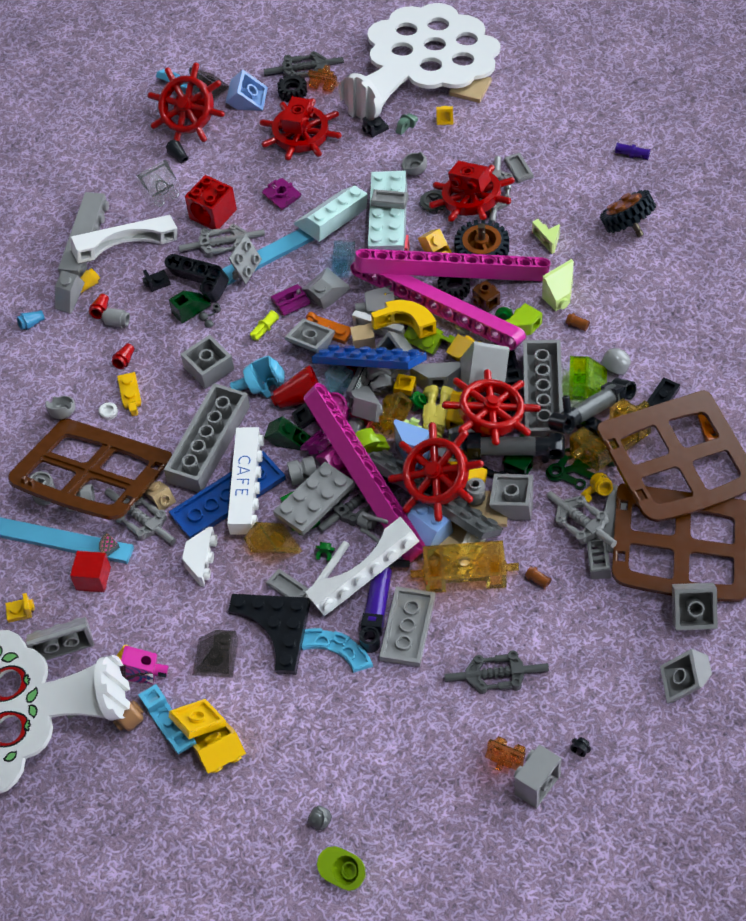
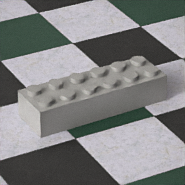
M523 340L524 404H537L541 406L539 412H524L525 426L531 430V435L525 437H546L550 433H560L550 430L548 426L549 417L553 412H563L560 340Z
M213 383L164 468L167 483L195 492H200L206 487L235 435L236 428L240 426L250 408L247 393Z

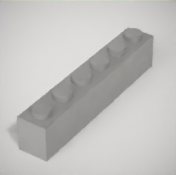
M85 192L58 267L59 274L61 271H66L81 277L87 270V263L91 261L77 263L71 251V236L100 230V225L105 221L104 213L109 209V202L106 200L104 193Z

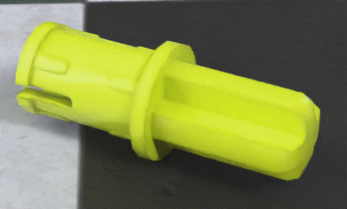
M271 310L263 320H259L258 325L250 333V337L254 341H258L266 331H270V327L279 319V315Z

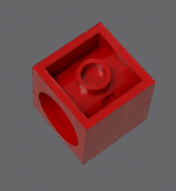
M204 175L184 196L189 219L212 230L220 229L237 210L233 187L207 175Z

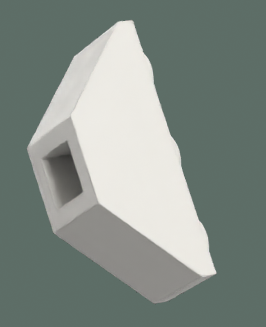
M213 527L206 528L186 541L182 557L186 570L200 586H205L204 580L210 579V568L208 567L209 563H213L214 552L211 551L210 546L216 547L218 540L217 535L214 534Z

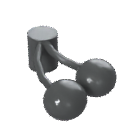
M218 303L213 305L214 313L207 314L201 312L199 314L200 320L205 321L204 324L207 328H211L214 325L211 320H207L208 316L221 311Z

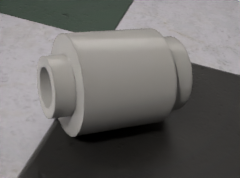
M107 308L102 313V321L107 326L123 328V326H128L130 314L125 310Z
M479 478L469 479L465 487L466 492L473 497V501L470 504L480 505L486 497L485 483Z

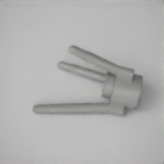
M362 511L357 518V525L361 527V532L367 534L378 543L380 539L372 534L369 529H374L377 522L387 524L388 520Z

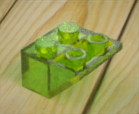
M570 356V400H585L601 391V386L607 383V369L589 356Z

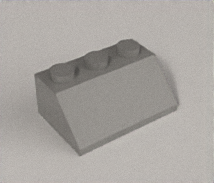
M86 617L76 618L64 624H56L51 628L34 631L28 634L26 638L28 648L35 649L45 660L95 646Z

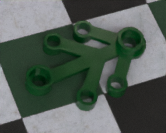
M586 443L581 446V451L573 464L565 467L568 460L574 457V450L566 448L565 453L571 452L572 454L570 456L565 455L558 463L551 464L546 470V477L550 481L559 482L562 480L574 485L577 490H584L586 488V481L581 478L576 479L568 474L575 473L590 480L595 473L588 471V469L604 465L614 467L615 464L613 461L608 460L611 458L609 451L604 453L603 458L584 462L586 457L593 451L592 445ZM586 447L590 448L589 451H584L583 449ZM581 482L584 485L578 486L577 483Z

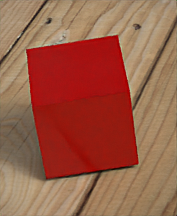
M76 552L70 575L76 590L105 593L111 569L106 553Z

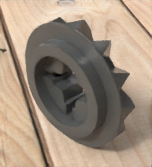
M431 190L424 193L420 198V205L423 207V210H428L429 213L431 211L437 213L438 210H444L445 205L433 209L429 208L431 200L442 199V192Z

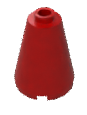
M310 365L306 366L275 389L271 396L273 404L275 406L278 405L279 408H285L306 403L304 395L319 382Z

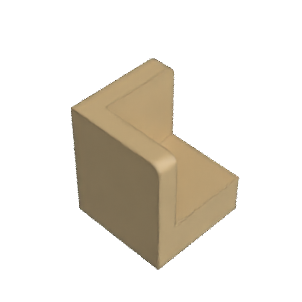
M372 323L350 328L355 348L364 346L376 347Z

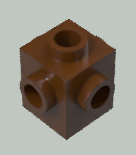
M485 280L472 289V301L477 307L479 306L482 310L489 312L500 305V292L495 285H491Z

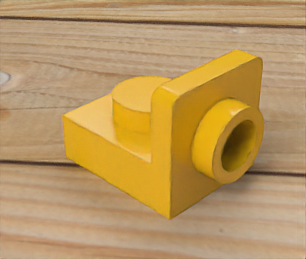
M27 593L22 594V600L5 603L8 623L32 618L31 611L35 610L33 599H29Z

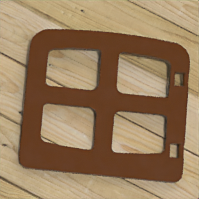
M706 390L599 423L597 426V433L609 451V455L629 492L633 495L640 512L650 521L660 522L692 514L746 493V453L714 398ZM693 415H704L718 438L687 448L682 446L669 421ZM655 427L668 449V454L646 462L633 464L621 440L642 430ZM613 440L617 448L613 449L609 441ZM726 451L738 471L739 477L708 490L694 468L693 462ZM672 468L678 469L693 496L667 503H655L642 478ZM638 491H642L645 497L644 500L639 498Z
M66 418L60 420L11 470L8 477L12 487L32 496L91 516L115 520L122 518L158 478L170 460L172 453ZM64 438H73L101 446L87 462H79L51 452ZM115 452L123 453L148 464L135 480L101 469L103 464ZM42 462L76 474L62 490L27 477ZM155 465L160 466L157 470L153 469ZM89 480H97L125 490L116 502L110 505L75 496ZM125 499L130 500L127 504L123 503Z
M622 483L618 486L616 491L613 538L617 541V544L613 547L611 570L612 577L618 584L637 590L672 596V584L697 583L689 580L690 555L693 553L733 559V584H714L717 587V601L740 602L745 600L746 500L733 498L697 512L733 521L734 543L727 544L692 538L690 534L691 514L675 518L674 535L632 530V508L638 506L626 484ZM646 486L653 501L657 504L693 496L692 492ZM638 491L639 498L644 500L645 497L642 491ZM621 503H628L627 510L621 509ZM630 545L671 550L674 553L673 578H662L630 570ZM618 553L625 554L624 561H617Z

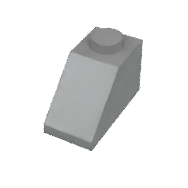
M61 271L55 285V309L72 313L85 284L78 275Z

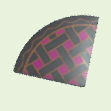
M107 532L100 539L99 550L102 553H106L107 557L120 548L119 544Z

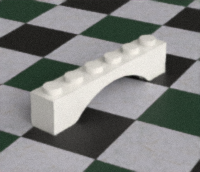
M166 215L71 236V251L77 263L95 260L106 249L121 243L144 241L161 245L177 240V227L172 217Z
M399 517L384 529L377 546L360 564L341 575L320 579L305 592L320 612L326 616L420 541L405 521Z

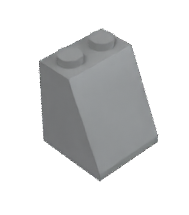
M474 341L460 358L461 380L467 385L474 381L484 379V370L489 369L492 379L505 382L509 347ZM486 392L480 393L481 395L486 397Z

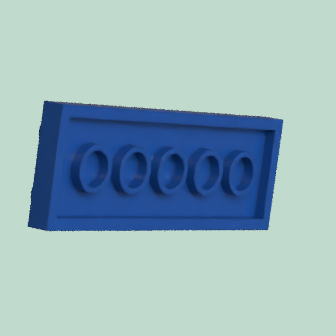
M337 344L329 345L327 349L319 350V353L312 356V363L404 370H409L427 360V353L419 352L418 349L403 351L402 348L387 350L385 347L371 349L369 346L355 348L353 345L339 347Z
M262 451L263 460L259 462V466H261V478H258L260 494H257L256 498L286 480L285 474L264 451ZM232 471L169 511L170 517L189 539L208 527H214L228 517Z

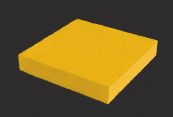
M206 699L169 711V718L188 739L226 727V720Z

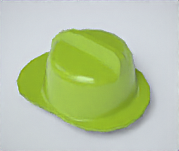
M336 846L327 847L318 856L317 868L321 877L326 881L347 891L355 890L363 883L366 877L365 866L358 856Z

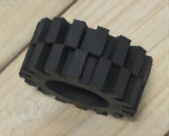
M288 74V77L286 75L283 76V79L280 78L277 83L278 94L283 101L289 102L292 96L304 98L307 95V84L305 78H302L301 75L297 77V74L293 76ZM290 87H298V88L293 89V90H289V89H288V88H290Z
M439 277L438 289L463 300V296L466 298L467 293L469 294L470 278ZM450 283H459L461 285L458 288L447 287Z

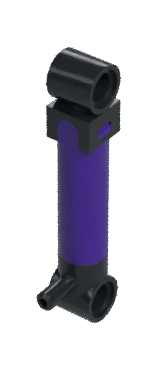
M397 559L370 580L365 613L362 615L361 631L359 633L360 645L367 653L376 652L380 647V636H382L384 628V615L393 567L409 568V560Z

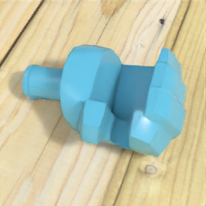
M265 356L246 366L243 370L244 378L231 382L230 387L238 391L249 388L252 394L260 393L268 398L272 396L269 390L271 385H276L278 388L284 383L285 372L276 360L270 356Z

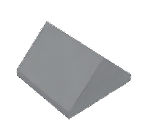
M303 318L285 336V340L317 354L319 350L328 348L334 337L335 330Z

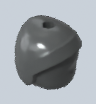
M318 805L312 809L307 823L316 830H324L330 824L332 815L328 809Z

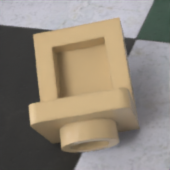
M161 481L152 483L145 491V495L155 502L159 510H165L176 502L169 487Z

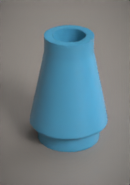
M42 310L20 313V316H17V323L21 330H28L45 320Z

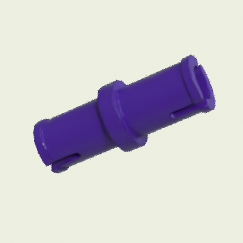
M617 142L615 153L628 155L629 158L637 157L646 160L649 159L651 149L636 147L634 144L630 146Z

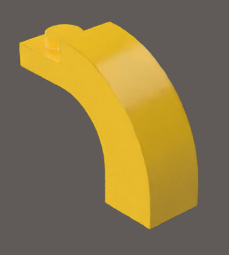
M407 300L385 302L384 309L371 313V323L374 330L391 324L401 323L412 327L419 339L436 334V320L427 308L416 302Z

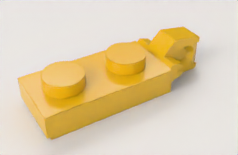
M132 372L119 375L117 378L123 406L125 409L129 408L131 416H137V406H141L142 401L136 374Z

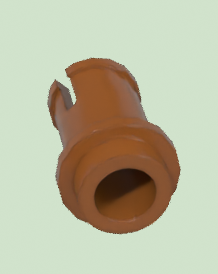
M569 313L565 322L568 324V327L573 326L585 332L590 325L589 320L580 318L575 313Z
M530 566L525 573L528 581L532 580L543 589H546L552 581V578L538 571L537 567Z

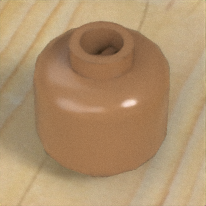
M134 700L130 701V708L124 710L123 716L125 718L113 721L119 730L132 731L143 721L144 710Z

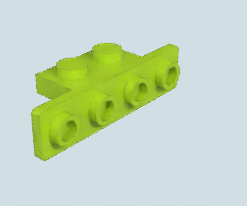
M408 326L404 334L410 344L432 355L437 352L442 340L451 344L455 339L452 335H449V337L444 336V332L436 328V334L419 339L415 330Z

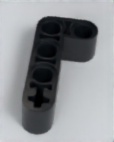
M170 254L165 258L164 264L173 275L201 283L200 292L210 303L217 302L228 284L229 277L219 265L177 254Z

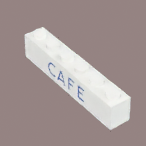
M259 427L236 428L227 523L230 535L253 534L254 527H257L258 519L257 515H255V510L259 509V500L256 498V495L260 494L258 478H261V466H259V462L263 460L260 446H264V436L260 435Z

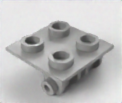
M246 234L243 235L228 258L235 268L232 272L233 279H242L247 284L262 260Z

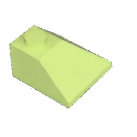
M572 259L543 276L542 299L555 311L565 309L570 303L574 266Z

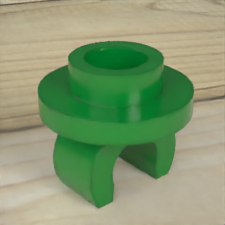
M500 307L495 312V316L503 320L510 319L513 315L512 309L507 307Z
M416 391L408 398L406 404L412 402L415 405L412 411L415 412L418 409H423L427 399L424 394Z
M320 542V546H315V549H320L316 554L317 560L321 559L323 553L327 554V561L331 560L332 554L330 551H335V548L331 547L332 543Z

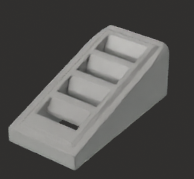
M600 538L589 540L587 542L591 579L611 578L607 544ZM604 546V548L592 550V548Z

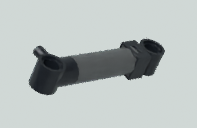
M615 378L612 382L602 385L601 391L572 407L570 396L564 395L562 397L563 412H553L549 417L548 426L550 430L571 434L575 426L611 406L618 407L624 404L625 399H632L636 394V384L630 380Z
M468 432L467 438L460 445V448L467 456V460H481V456H541L542 462L548 463L549 459L558 460L565 456V437L560 433H550L546 437H499V445L494 446L491 437L481 436V433ZM459 433L450 434L448 440L454 442Z

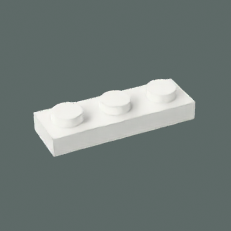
M357 310L352 314L353 326L371 324V315ZM399 323L391 324L376 330L373 329V332L383 336L388 331L404 335L405 326Z

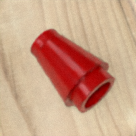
M100 294L89 306V314L93 318H102L103 311L107 309L109 297L106 294Z
M127 343L112 356L113 366L117 369L127 367L135 350L134 346Z

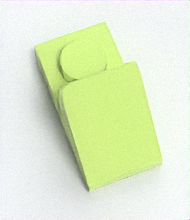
M539 219L533 221L532 233L551 254L555 253L560 235V224L548 229Z

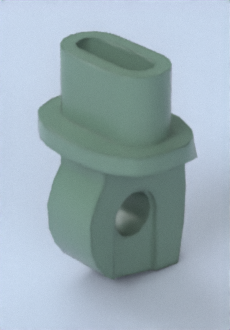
M410 113L407 115L403 114L397 123L396 133L402 135L409 127L414 128L418 117Z

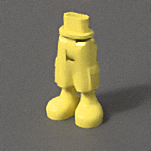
M430 385L423 390V394L428 400L422 412L423 428L429 430V423L434 422L437 429V438H442L448 409L442 407V403L450 401L451 393L454 389L442 386L440 403L436 406L439 388L437 385Z

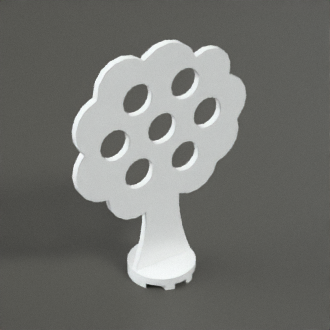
M433 3L421 8L410 6L396 9L391 13L388 20L374 23L368 30L367 39L373 46L370 51V60L374 66L380 69L368 76L359 73L348 75L339 84L340 101L344 100L348 107V114L351 117L358 116L362 123V118L364 117L372 121L381 114L382 107L389 96L408 79L412 84L420 88L435 89L442 86L462 88L470 85L476 79L490 76L495 70L494 58L500 53V43L494 37L485 35V26L479 19L469 15H459L456 9L447 4ZM434 21H441L446 23L448 27L444 30H433L427 25ZM408 26L416 29L417 32L406 36L397 33L396 30L400 27ZM461 36H470L475 38L477 42L473 45H462L456 39ZM429 41H439L445 47L435 51L427 49L424 45ZM406 46L413 52L409 55L399 56L391 50L395 47ZM457 56H467L474 62L470 65L462 66L455 64L452 60ZM433 61L439 63L441 68L436 71H427L422 69L420 65L424 62Z

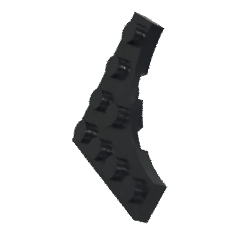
M232 594L228 609L229 614L238 615L251 621L254 620L262 626L272 639L276 654V673L297 674L311 603L310 599L306 597Z

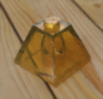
M255 522L244 537L248 548L253 553L299 554L302 552V549L284 524Z

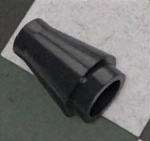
M171 140L167 143V153L181 164L189 159L179 141Z

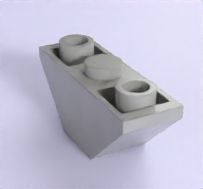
M460 362L418 364L409 369L410 376L416 377V385L423 389L430 385H437L440 392L442 386L450 388L456 386L453 384L454 378L461 380Z
M363 386L350 391L349 411L351 414L366 420L379 422V416H382L383 407L369 386Z

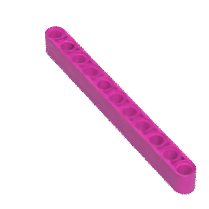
M359 249L355 254L354 269L359 273L543 281V276L549 273L551 262L543 257Z
M355 262L350 266L351 272L356 277L379 288L392 285L389 291H393L394 295L407 301L416 302L427 308L431 313L500 346L509 347V350L516 349L526 339V334L520 327L410 275L359 273L354 269Z
M316 383L304 395V401L375 515L388 520L387 524L381 523L383 528H387L401 517L420 542L402 555L404 560H409L410 563L413 562L426 550L424 542L406 513L403 512L401 505L327 388L320 383Z

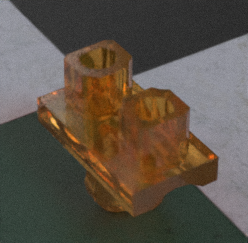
M325 65L323 69L319 68L318 71L309 70L308 72L310 78L308 85L310 88L318 89L319 84L323 83V90L332 93L335 86L338 87L340 84L337 82V76L334 75V71H330L329 65Z
M500 736L495 740L490 739L488 741L485 758L497 763L496 770L501 771L504 766L517 770L519 766L523 767L526 755V748L518 744L514 748L507 746L506 739Z

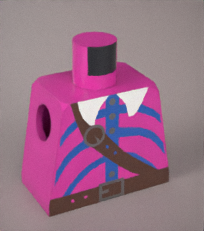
M130 646L124 647L121 658L124 666H120V671L126 680L153 684L155 676L167 677L169 666L157 664L156 653Z

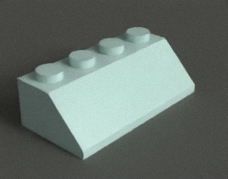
M357 186L343 189L294 222V225L320 242L367 208L368 194Z

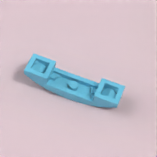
M156 684L138 694L152 719L178 755L197 744L194 738L188 739L169 718V711L172 708Z

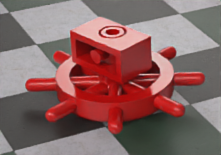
M197 62L193 63L190 76L175 78L172 70L169 67L165 68L169 82L160 94L152 92L147 94L149 99L158 101L160 118L151 123V128L156 129L165 123V125L175 131L173 140L180 142L182 133L190 134L197 132L200 140L206 142L207 137L202 128L209 122L212 115L224 117L225 115L224 111L214 109V100L211 93L221 86V81L216 80L207 86L203 81L197 79L196 76L199 69ZM187 84L186 92L184 94L180 86ZM195 85L200 89V92L193 96L192 92ZM174 90L177 94L176 99L170 97ZM168 104L174 105V108L168 112ZM175 115L179 116L177 124L171 119ZM185 119H190L192 124L184 126Z
M292 96L288 106L285 102L279 104L283 111L273 121L260 120V125L271 127L273 134L272 138L263 141L261 145L266 148L276 143L287 151L285 154V160L287 161L291 159L293 153H303L311 150L317 157H320L322 152L318 147L324 143L327 137L340 139L342 136L340 132L330 131L328 121L338 117L339 112L333 111L325 115L321 110L314 107L316 103L314 98L306 99ZM317 125H321V129L313 128V127H315V126H317Z
M458 160L448 172L449 180L445 184L440 182L433 183V188L442 190V199L430 202L429 208L433 209L445 205L452 212L448 216L449 222H453L458 215H479L481 220H485L487 218L485 212L493 208L498 202L503 204L511 203V198L501 196V187L513 184L515 179L510 177L499 181L492 174L495 170L494 165L483 166Z
M489 369L484 370V379L474 381L469 385L459 378L453 379V384L462 390L459 402L444 401L442 407L444 409H458L459 415L464 421V424L458 428L459 434L462 430L468 431L471 428L476 433H481V436L491 437L494 446L499 445V437H503L515 429L525 436L531 435V430L521 424L524 412H539L541 406L537 404H524V400L518 392L524 386V381L519 380L511 386L503 381L492 379ZM486 392V397H484L480 393ZM472 397L478 402H468V400ZM508 399L512 404L503 402ZM505 411H515V415L512 417Z
M431 422L428 425L429 439L418 443L414 448L405 441L399 442V447L408 455L405 459L402 473L390 475L388 481L390 483L403 481L407 491L410 493V499L402 508L404 513H409L417 501H420L426 505L434 506V518L437 522H440L442 520V505L451 502L457 496H460L467 503L473 501V497L464 490V487L469 480V470L482 468L484 462L482 460L468 462L465 453L460 448V445L468 436L467 430H462L454 442H451L447 439L437 438L436 424ZM438 448L447 449L442 457L438 455ZM430 450V458L427 460L422 455ZM454 455L457 464L451 465L448 461ZM417 462L423 466L421 470L414 471ZM424 478L417 488L414 479ZM431 484L433 496L424 495L423 493Z

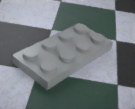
M325 461L273 511L274 516L304 536L355 486V481Z
M403 587L395 588L379 655L380 661L420 667L436 598L435 592Z

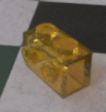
M401 391L384 397L382 401V416H379V422H373L372 424L383 435L393 434L394 420L397 419L404 422L413 405V402Z

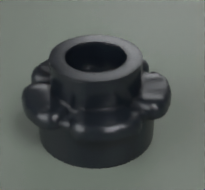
M585 738L572 739L570 747L572 752L576 753L577 748L583 751L579 756L585 757L591 751L590 743Z

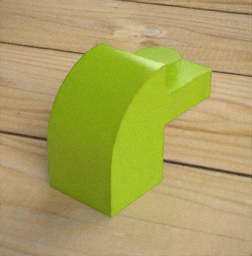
M365 428L355 433L367 453L382 450L388 451L390 449L386 438L382 434H375L372 428Z

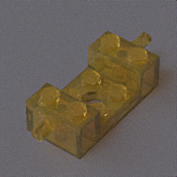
M622 398L610 407V419L647 408L649 403L644 400L635 406ZM582 427L569 436L570 454L575 460H581L596 471L601 470L612 462L609 451L600 437L588 429ZM651 427L622 439L621 443L627 451L649 435ZM613 440L609 441L611 447L616 449L615 442Z
M503 541L423 546L424 565L422 570H410L411 579L423 578L426 591L435 593L446 592V583L486 581V589L506 588L507 571H519V562H506ZM461 560H468L470 562L466 566L459 564Z

